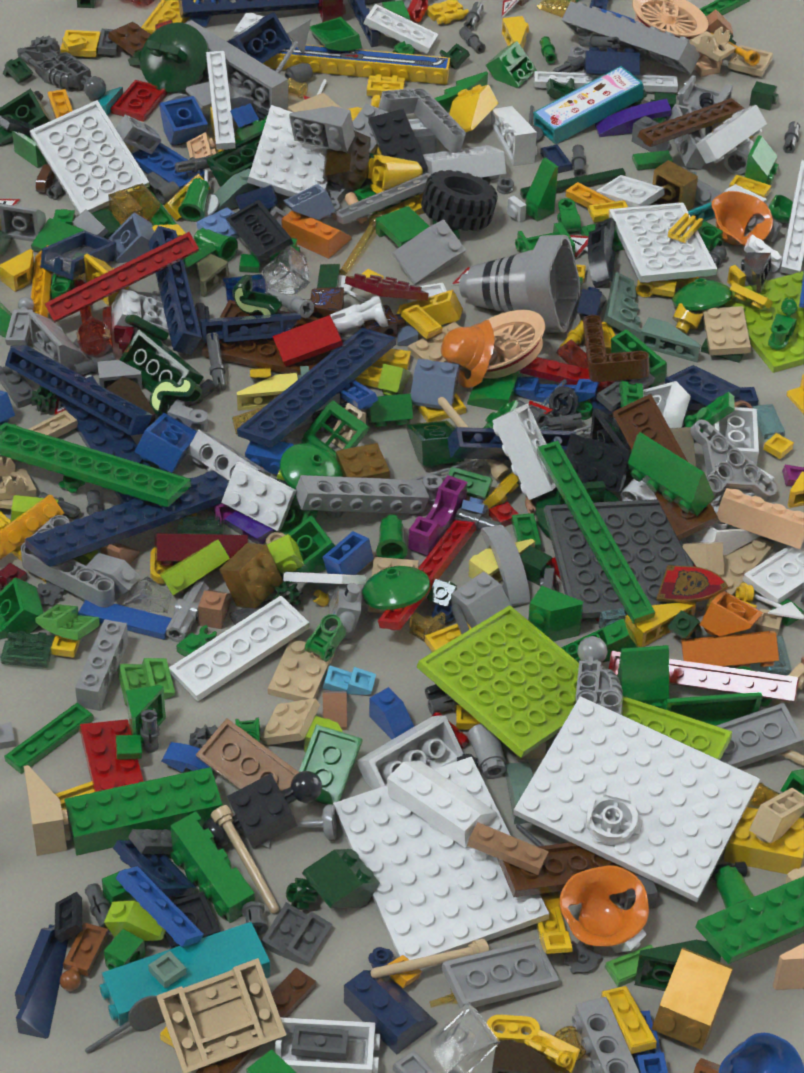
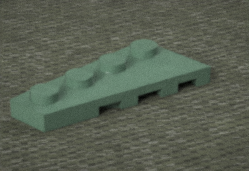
M616 272L612 278L604 322L621 331L627 329L640 339L642 329L639 328L641 320L637 316L639 308L635 302L637 296L634 280Z

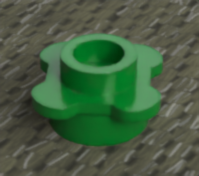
M63 476V481L59 482V487L67 489L70 493H76L80 486L85 485V482L66 476Z

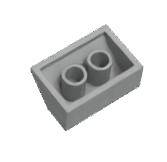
M31 311L28 313L31 342L38 352L73 370V364L83 362L85 356L82 349L76 347L73 340L64 334L60 326H57L51 319Z

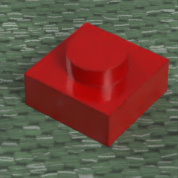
M508 502L489 509L491 519L501 522V525L504 527L512 524V515H518Z

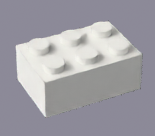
M735 407V411L712 426L757 465L759 454L757 409ZM713 441L714 446L721 450L720 443ZM729 456L732 463L738 464L734 456Z

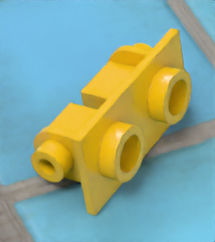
M539 1029L538 1035H529L524 1040V1044L572 1073L580 1052L579 1048Z

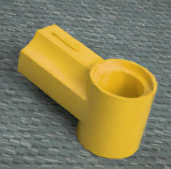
M638 279L636 293L641 297H650L653 294L673 298L677 281L661 280L646 283L640 282Z

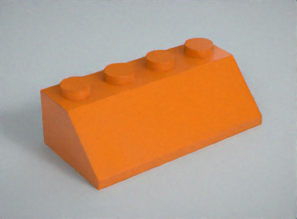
M774 630L687 640L681 639L683 661L722 667L736 665V668L740 666L751 668V663H760V667L773 666L774 661H779L777 636Z

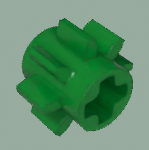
M405 41L395 45V50H393V53H415L412 45L406 44Z

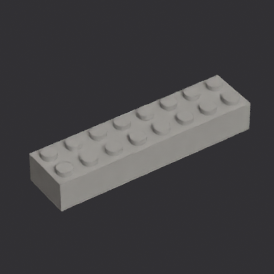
M570 1L562 18V21L576 35L590 36L595 34L603 37H618L620 43L615 42V44H620L618 49L625 51V49H635V52L640 53V57L689 74L692 73L700 57L696 47L690 44V40L683 36L678 38L671 32L665 31L663 33L656 27H645L639 21L633 23L624 16L619 18L612 12L607 11L604 13L597 7L592 6V8H589L586 4L579 1L578 3Z
M194 21L186 22V24L196 28L205 37L209 52H225L227 78L230 80L234 78L242 83L243 88L248 90L250 96L254 99L252 106L257 109L263 107L269 111L271 105L287 110L289 100L287 78ZM208 67L204 74L207 78H209Z

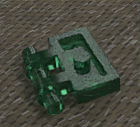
M20 630L17 633L8 632V641L5 640L0 657L1 664L48 668L51 658V646L55 636L47 635L44 632H39L38 634H28L26 631Z

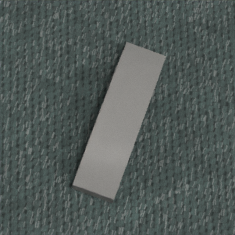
M503 525L481 528L487 549L491 548L504 581L502 588L511 605L529 604L531 600L526 573L518 549L509 532Z

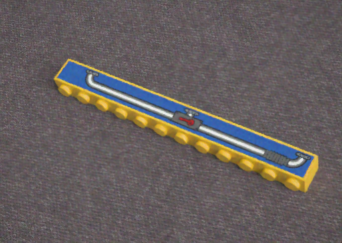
M292 44L263 64L271 69H277ZM306 45L304 54L296 46L282 70H286L300 63H308L313 73L369 78V75L376 76V74H382V76L386 77L398 75V77L405 78V81L447 85L450 72V58L360 49L337 51L328 49L325 46Z

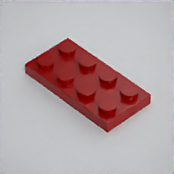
M128 719L80 724L81 739L94 792L144 782L138 759H117L116 735H132Z

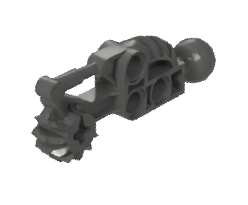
M50 36L36 37V40L31 41L29 47L17 49L18 57L33 65L35 72L43 78L45 83H52L63 89H84L85 94L91 99H99L106 92V84L102 78L97 76L91 77V71L87 66L71 54L59 52L60 46L56 38H51Z

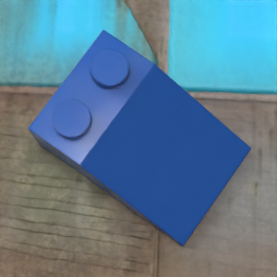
M163 413L144 431L135 453L139 454L143 460L157 464L161 470L173 473L188 454L186 451L197 431Z

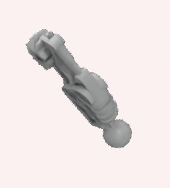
M587 637L580 642L577 650L581 661H579L576 702L581 696L623 715V690L620 680L612 670H606L605 667L601 666V663L607 656V646L598 637Z

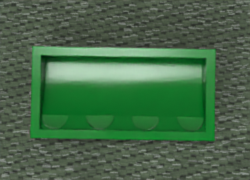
M342 17L312 25L309 28V31L328 49L349 51L362 48L359 34Z
M519 370L504 377L483 378L481 383L472 388L467 405L499 411L505 403L509 404L512 402L516 383L522 373Z
M762 692L665 699L661 709L717 726L758 712L762 700Z

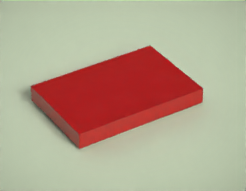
M134 80L111 107V114L123 117L126 114L144 122L168 93L165 92V89L161 91L156 89L155 87L157 86L150 83Z
M330 315L273 336L285 367L343 346Z

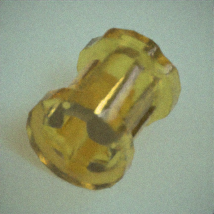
M289 78L288 94L292 93L303 99V95L306 96L308 84L305 82L299 83L293 78Z
M574 1026L563 1027L554 1036L580 1049L576 1060L578 1061L586 1054L584 1046L580 1045L577 1038L578 1031Z

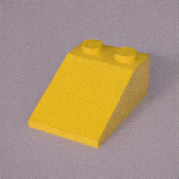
M489 84L485 86L477 85L471 90L463 89L458 92V96L452 101L449 115L465 132H469L499 103Z

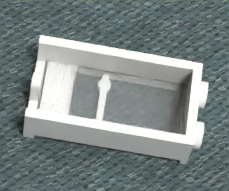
M281 1018L286 1036L276 1040L275 1053L295 1072L378 1073L379 1057H374V1050H379L380 1034H375V1023ZM294 1027L349 1030L346 1060L291 1055Z

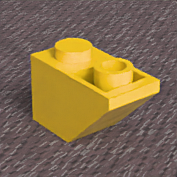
M32 249L0 264V279L13 291L16 292L31 284L34 272Z

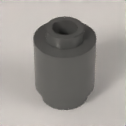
M308 63L291 66L286 69L285 78L288 79V83L291 85L307 81L313 75L312 68Z

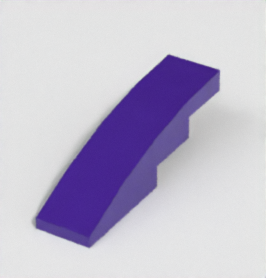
M667 99L648 102L612 114L595 123V127L599 137L632 133L633 123L644 116L653 120V118L671 116L672 110Z

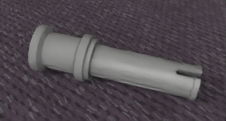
M274 289L267 290L268 293L277 296L281 300L282 306L288 308L291 313H300L301 317L304 318L309 317L313 313L314 305L312 301L303 300L300 296L296 295L291 297Z

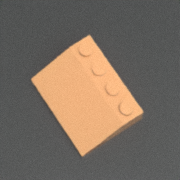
M726 488L717 512L720 522L798 549L801 548L804 540V512L786 509L781 504H772L760 497L745 495L740 490Z

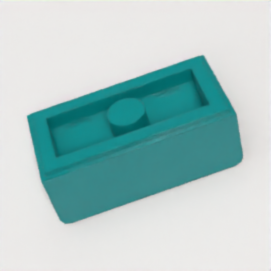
M123 87L107 91L98 101L107 116L111 112V107L122 96Z
M712 202L688 211L690 217L692 215L696 216V220L702 218L703 222L715 218V212L711 206Z

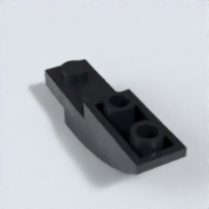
M612 217L597 223L595 230L589 232L588 236L589 268L595 288L612 281L616 253L612 250L616 221Z

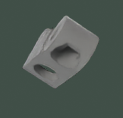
M177 399L168 411L169 416L196 431L199 429L206 432L208 429L207 413L203 410H194L186 407L184 401Z

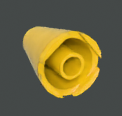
M373 155L374 158H370L367 174L373 183L370 184V187L375 193H380L422 175V167L416 161L384 155Z

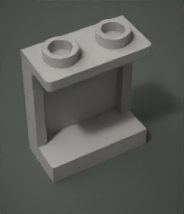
M692 75L689 81L686 80L683 89L679 90L677 100H679V105L687 107L692 103L702 109L699 104V96L701 94L711 93L714 97V104L732 97L733 86L726 84L721 92L696 85V76Z

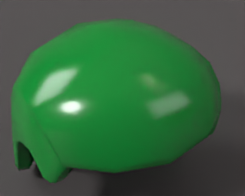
M775 195L768 207L772 218L781 224L789 223L793 201L783 195Z

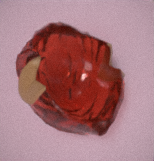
M93 316L86 319L76 333L77 343L81 350L92 356L99 355V353L105 351L110 343L111 332L107 325Z

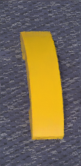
M559 893L540 894L549 912L548 920L536 923L544 952L546 954L572 952L569 932L565 930L560 910Z

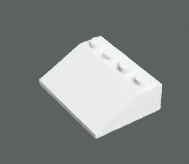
M490 145L464 148L459 152L449 150L423 154L428 167V172H425V174H433L440 170L462 171V173H470L481 179L487 176L490 179L500 178L501 174H506L504 151Z

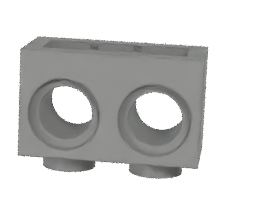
M126 114L115 128L125 143L149 154L154 152L162 140L154 127Z

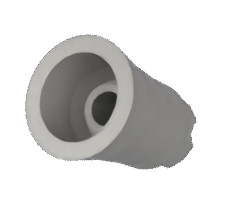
M751 139L743 145L738 144L736 146L737 150L725 156L724 165L729 172L737 175L746 172L748 154L754 145Z
M482 724L474 726L469 730L467 737L478 758L479 767L484 777L494 779L502 776L506 772V760L501 740Z

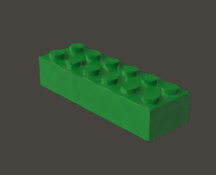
M211 767L64 799L76 856L113 848L117 840H130L128 837L133 829H167L171 831L172 824L195 811L201 817L199 823L202 827L206 820L212 818L211 813L223 806Z

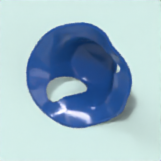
M764 1032L756 1033L738 1044L724 1058L720 1065L719 1073H804V1065L792 1044L779 1036Z

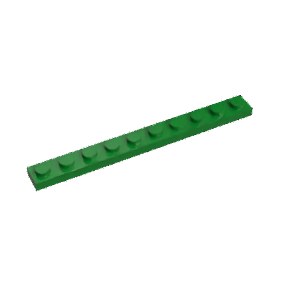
M555 441L539 446L537 449L538 455L632 623L636 624L654 618L655 611L560 443Z

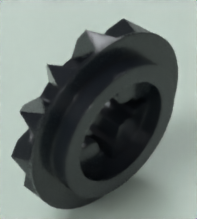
M561 386L551 393L549 408L553 409L551 413L554 417H558L559 414H562V416L577 414V407L580 406L578 404L579 396L575 394L574 389ZM561 399L567 400L568 407H562L564 403Z

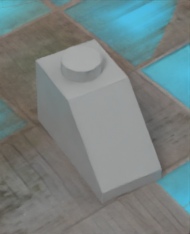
M120 360L97 362L99 384L106 389L124 376L136 382L142 390L141 371Z
M101 553L96 554L86 565L114 581L116 600L124 595L141 577L125 560Z

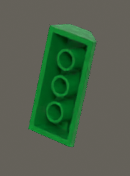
M641 432L638 433L628 461L632 471L630 473L631 476L638 482L643 481L653 492L659 491L662 493L663 497L669 502H676L686 513L690 511L698 516L715 498L705 472Z

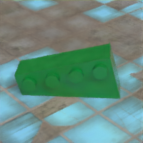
M195 811L171 825L173 849L171 857L177 866H181L185 870L187 878L192 883L195 882L200 892H204L206 899H209L214 904L217 914L220 917L224 916L229 923H232L243 916V905L248 902H255V893L236 867L231 869L228 855L223 848L218 851L213 840L214 835L209 828L203 830L199 823L201 817Z

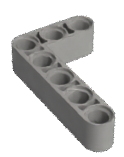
M421 88L382 92L379 109L392 112L404 108L406 114L414 113L448 150L453 152L461 151L466 132L428 91Z
M63 515L54 516L32 536L53 529L56 526L70 523L69 519ZM25 543L21 546L22 565L27 571L99 607H110L115 603V586L111 578L73 559L49 567L25 546Z

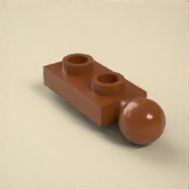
M83 923L82 932L77 935L63 962L64 970L67 971L62 973L60 985L64 990L74 991L80 986L81 977L79 974L89 976L109 936L108 929Z

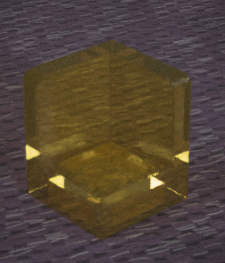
M417 612L410 617L409 633L425 642V635L445 628V614L443 612H440L434 618L429 615L423 617Z

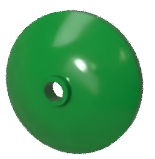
M699 278L678 290L673 296L672 301L675 307L682 303L686 310H705L727 303L732 299L733 295L727 285L714 280Z
M302 443L293 445L283 453L280 460L281 475L293 489H296L301 475L343 477L342 468L335 456L328 450L314 444Z
M411 566L388 567L377 572L367 580L362 588V597L368 606L375 609L394 610L404 608L418 602L428 593L430 588L429 577L422 570Z

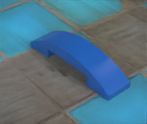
M519 377L514 393L533 401L549 404L551 393L558 387L567 386L575 390V394L579 396L578 402H582L596 395L600 382H593L590 379H579L577 385L540 384L538 377ZM561 399L564 404H567V400Z

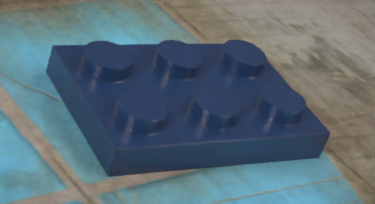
M695 365L665 378V384L677 381L691 396V400H695L705 407L728 391L734 397L740 395L739 386Z
M117 840L113 847L122 862L131 868L138 866L167 897L190 896L195 892L197 887L165 854H141L131 840Z

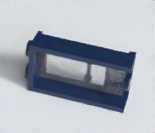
M83 230L43 248L40 267L74 280L79 275L85 273V254H89L106 263L113 262L116 243Z

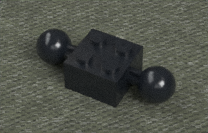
M301 771L293 777L289 788L280 791L272 774H269L228 795V801L235 813L232 817V823L236 831L242 828L252 848H255L298 826L288 804L296 800L303 803L315 801L322 792L321 779L314 772ZM212 818L204 822L202 828L203 830L209 828L214 835L213 840L217 849L224 848L230 843V839L223 826H219L218 823L215 824Z

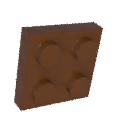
M130 22L110 31L108 38L133 56L134 52L143 49L145 42L151 34L142 29L138 24Z

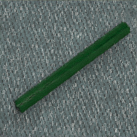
M623 168L559 180L557 181L556 192L566 191L577 182L584 186L610 182L620 175L625 176L626 172ZM530 186L520 189L522 199H526Z

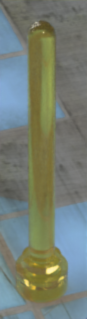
M376 211L369 217V226L340 269L341 275H346L374 233L376 218L382 216V213Z

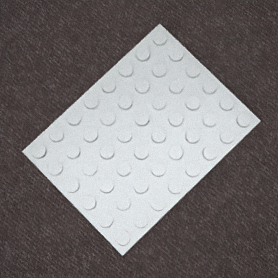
M580 696L514 808L513 815L698 902L760 779ZM605 793H619L631 801L632 806L638 812V821L632 836L628 840L615 845H606L596 840L590 834L586 821L587 810L593 799L603 797ZM609 816L608 820L614 822L615 817ZM594 823L598 830L605 831L601 828V824ZM619 830V831H618L617 833H615V834H616V835L623 834L625 831Z
M472 757L433 769L496 811L497 816L487 826L510 835ZM387 785L333 803L337 818L351 849L358 853L361 861L373 871L374 876L380 882L372 898L398 957L404 955L409 960L467 948L474 940L485 939L489 941L549 919V912L540 894L513 897L497 858L469 846L464 848L388 795Z

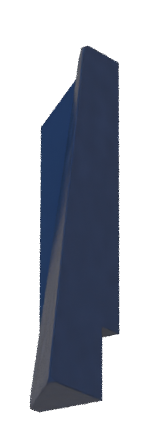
M286 313L200 319L203 343L207 342L206 335L211 333L212 340H214L213 333H217L219 339L223 338L224 342L273 338L275 335L290 330L301 319V314Z
M49 924L48 928L40 930L15 991L17 1009H20L16 1016L18 1033L47 1039L50 1034L63 962L69 940L67 939L60 943L55 937V925Z

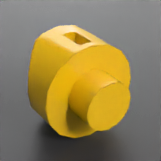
M679 303L672 319L677 322V329L683 333H688L690 328H698L703 313H691L685 309L682 303Z

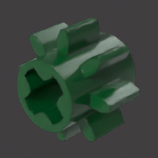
M41 386L37 391H32L31 405L36 406L38 412H49L52 407L56 408L57 394Z
M285 581L283 582V588L280 586L275 587L278 593L273 599L282 596L292 606L293 603L298 605L301 603L298 599L299 595L303 594V592L298 591L296 588L297 583L289 586V582ZM287 591L290 592L289 597L291 598L288 600L286 599L287 594L285 593Z
M295 878V883H290L286 889V898L289 902H292L291 905L295 908L309 910V905H313L317 901L318 893L307 879Z

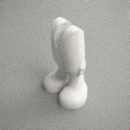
M374 296L361 305L354 304L330 315L339 334L361 327L368 320H376L381 327L388 326L380 296Z

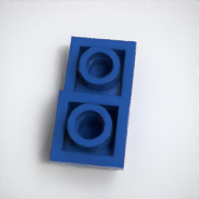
M171 742L161 762L182 773L185 768L192 771L209 768L196 757L200 748L182 743Z

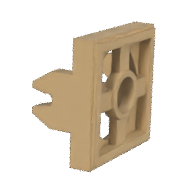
M723 27L715 30L714 35L706 31L690 40V44L694 45L697 51L716 62L733 54L736 47L728 43L730 39L729 30H726L724 34L722 33Z
M0 457V480L3 481L0 484V500L13 499L14 495L35 497L37 490L26 468L15 469V463L11 458L7 457L4 464Z

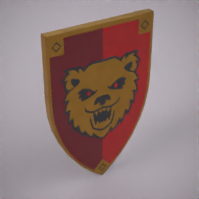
M667 565L656 600L681 603L699 602L722 593L728 589V585L718 574L705 568Z

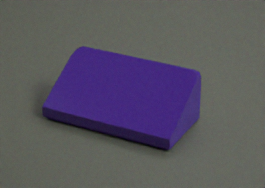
M239 511L232 513L224 519L229 528L241 535H248V539L256 544H264L268 535L274 532V529Z

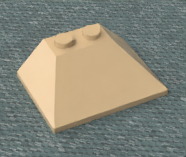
M259 958L233 967L231 971L185 988L181 986L156 996L183 1073L192 1072L286 1036Z

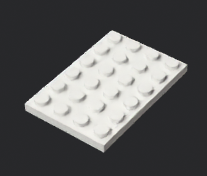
M98 100L30 130L31 137L79 215L85 209L90 213L98 211L150 186L148 179Z
M271 105L247 183L259 187L272 185L275 192L289 197L316 184L325 189L328 181L323 179L326 148L294 141L289 114L293 112Z
M684 203L609 209V218L612 217L616 221L615 230L640 282L688 279L717 274V267L698 230L686 243L668 237V231L685 213H688Z

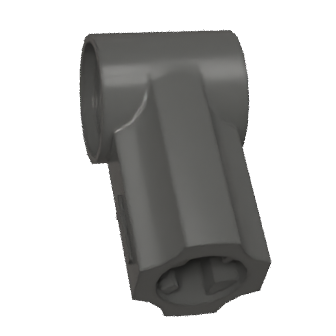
M154 172L149 173L146 177L150 184V190L155 193L156 198L161 204L167 203L180 191L174 181L168 183Z

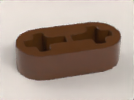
M48 164L43 165L37 176V192L46 193L54 181L55 174Z

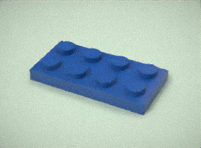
M161 142L152 154L141 149L132 153V156L143 171L148 174L154 172L168 183L174 181L180 190L197 174H200L205 180V170L203 169L197 170V172L186 171L177 173L175 171V163L188 161V159Z

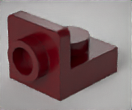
M115 325L114 340L116 344H119V349H122L123 355L135 336V328Z
M9 563L0 570V589L3 590L15 577L26 581L28 579L27 572Z

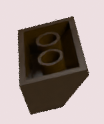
M354 131L355 137L347 152L326 148L323 179L356 191L367 178L371 137Z

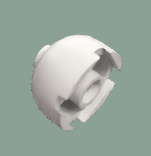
M605 793L603 797L593 799L588 807L586 822L589 832L596 840L603 844L615 845L625 842L632 836L637 826V810L632 806L631 801L627 797L619 793ZM609 816L615 817V821H609ZM594 823L601 824V828L605 831L598 830ZM619 830L625 831L623 834H619V835H616V834H615V833H617Z

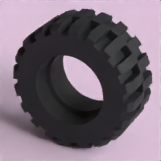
M440 170L428 177L421 206L424 213L437 223L444 219L452 229L477 231L478 229H484L491 223L498 195L495 188L489 185V182L482 180L478 176L462 173V171Z

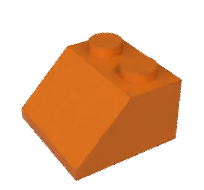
M723 591L710 603L699 625L704 627V630L711 635L723 636L750 629L762 616L763 612Z

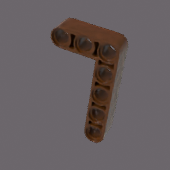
M588 315L583 318L588 373L591 381H618L641 379L649 376V354L647 352L633 351L606 354L601 317L598 315Z

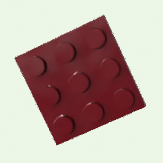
M355 273L354 276H346L344 283L380 297L428 301L429 296L428 292L422 291V287L417 285L409 286V282H397V278L386 276L385 279L376 275H370V278H366V275Z

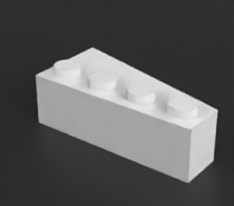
M757 105L734 113L731 118L723 122L724 124L716 127L714 132L709 133L695 144L706 164L713 161L714 163L720 162L724 159V154L727 153L728 155L737 150L736 146L738 144L743 145L750 140L749 137L751 135L753 137L762 132L761 128L767 125Z
M513 106L493 109L491 111L490 125L512 165L518 166L535 163L537 132Z

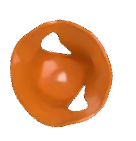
M727 191L718 195L712 201L711 206L716 217L715 226L723 231L722 240L731 245L737 246L742 244L745 246L752 234L763 241L770 233L773 226L772 214L766 203L759 198L738 191ZM755 214H761L764 217V221L757 224L747 236H744L750 219Z
M489 320L474 324L471 327L455 328L448 332L443 339L440 350L442 357L448 363L455 362L471 371V377L467 380L463 371L459 369L458 383L464 388L478 385L486 374L495 342L493 328Z
M602 866L576 873L567 881L560 895V909L570 930L577 939L588 945L614 946L622 944L633 938L643 929L649 915L647 893L642 882L633 873L618 866ZM630 889L635 891V903L628 910L619 908L610 899L612 894L623 893ZM581 903L579 921H577L571 914L568 906Z

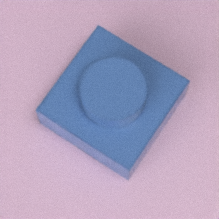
M470 497V501L463 500L461 508L486 514L488 505L482 504L483 500Z

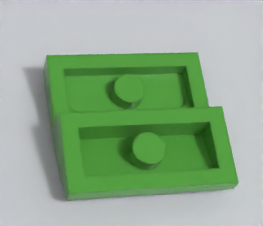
M57 604L35 618L36 623L42 628L71 640H80L100 626L99 617L78 615V606Z
M144 658L142 664H119L117 672L125 705H127L126 690L161 685L164 687L165 699L175 695L167 658Z

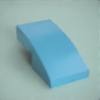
M329 665L323 689L346 691L347 694L354 695L371 694L376 674L356 667L353 668L352 672Z

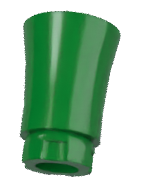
M195 178L189 185L184 200L178 208L180 216L185 220L197 222L204 218L206 200L209 194V183L207 181Z
M205 228L197 230L194 235L196 244L203 241L204 243L214 244L216 250L210 254L227 262L231 261L236 255L238 241L235 237L223 235Z
M388 515L381 520L376 554L382 558L404 559L407 556L408 550L405 543L402 520L397 515Z
M725 866L719 869L715 875L716 886L722 897L725 909L755 897L736 867Z

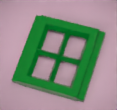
M332 400L305 432L301 440L306 444H314L328 450L336 458V451L329 447L335 437L346 444L343 449L353 448L360 443L370 427ZM331 414L342 421L336 430L325 424ZM345 424L356 431L350 441L339 434ZM321 427L332 434L326 443L314 436Z

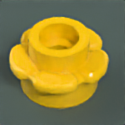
M743 582L736 588L735 596L740 600L751 603L754 598V588L752 585H747V583Z

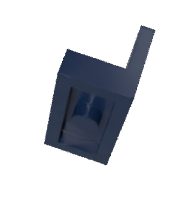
M272 185L235 197L240 210L257 200H260L267 209L278 204Z

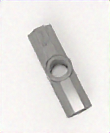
M197 580L191 584L183 599L179 598L177 600L174 616L166 629V635L172 641L180 642L186 638L193 623L197 624L199 622L198 606L204 590H210V587L203 581Z

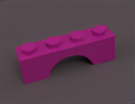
M447 475L438 488L435 502L429 514L425 518L418 516L409 528V549L427 556L456 517L457 511L462 507L463 500H467V481Z

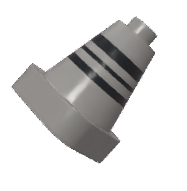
M542 235L539 237L533 250L471 266L468 274H462L460 277L459 289L461 296L468 298L473 306L500 312L514 310L537 312L545 321L544 333L566 332L580 298V279L569 237L567 235Z

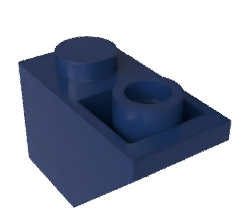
M588 287V290L582 289L577 309L579 315L600 316L606 302V297L600 289Z

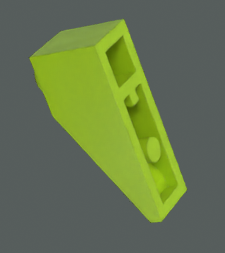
M217 539L162 572L160 576L170 593L174 595L230 558Z

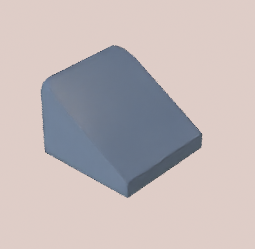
M411 325L398 330L397 345L408 346L418 341V331Z

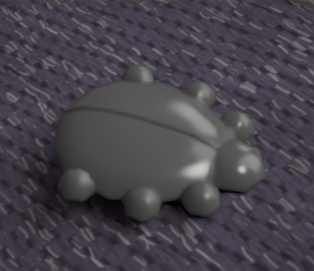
M49 581L46 584L39 583L37 591L41 605H54L56 599L62 598V594L59 593L64 592L65 589Z
M571 941L572 952L563 953V955L567 956L563 962L569 964L571 973L591 971L597 966L598 960L601 959V955L593 951V945L587 947L582 941H579L578 944Z

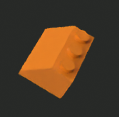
M293 210L282 218L283 229L291 238L297 239V245L328 259L351 240L350 235Z

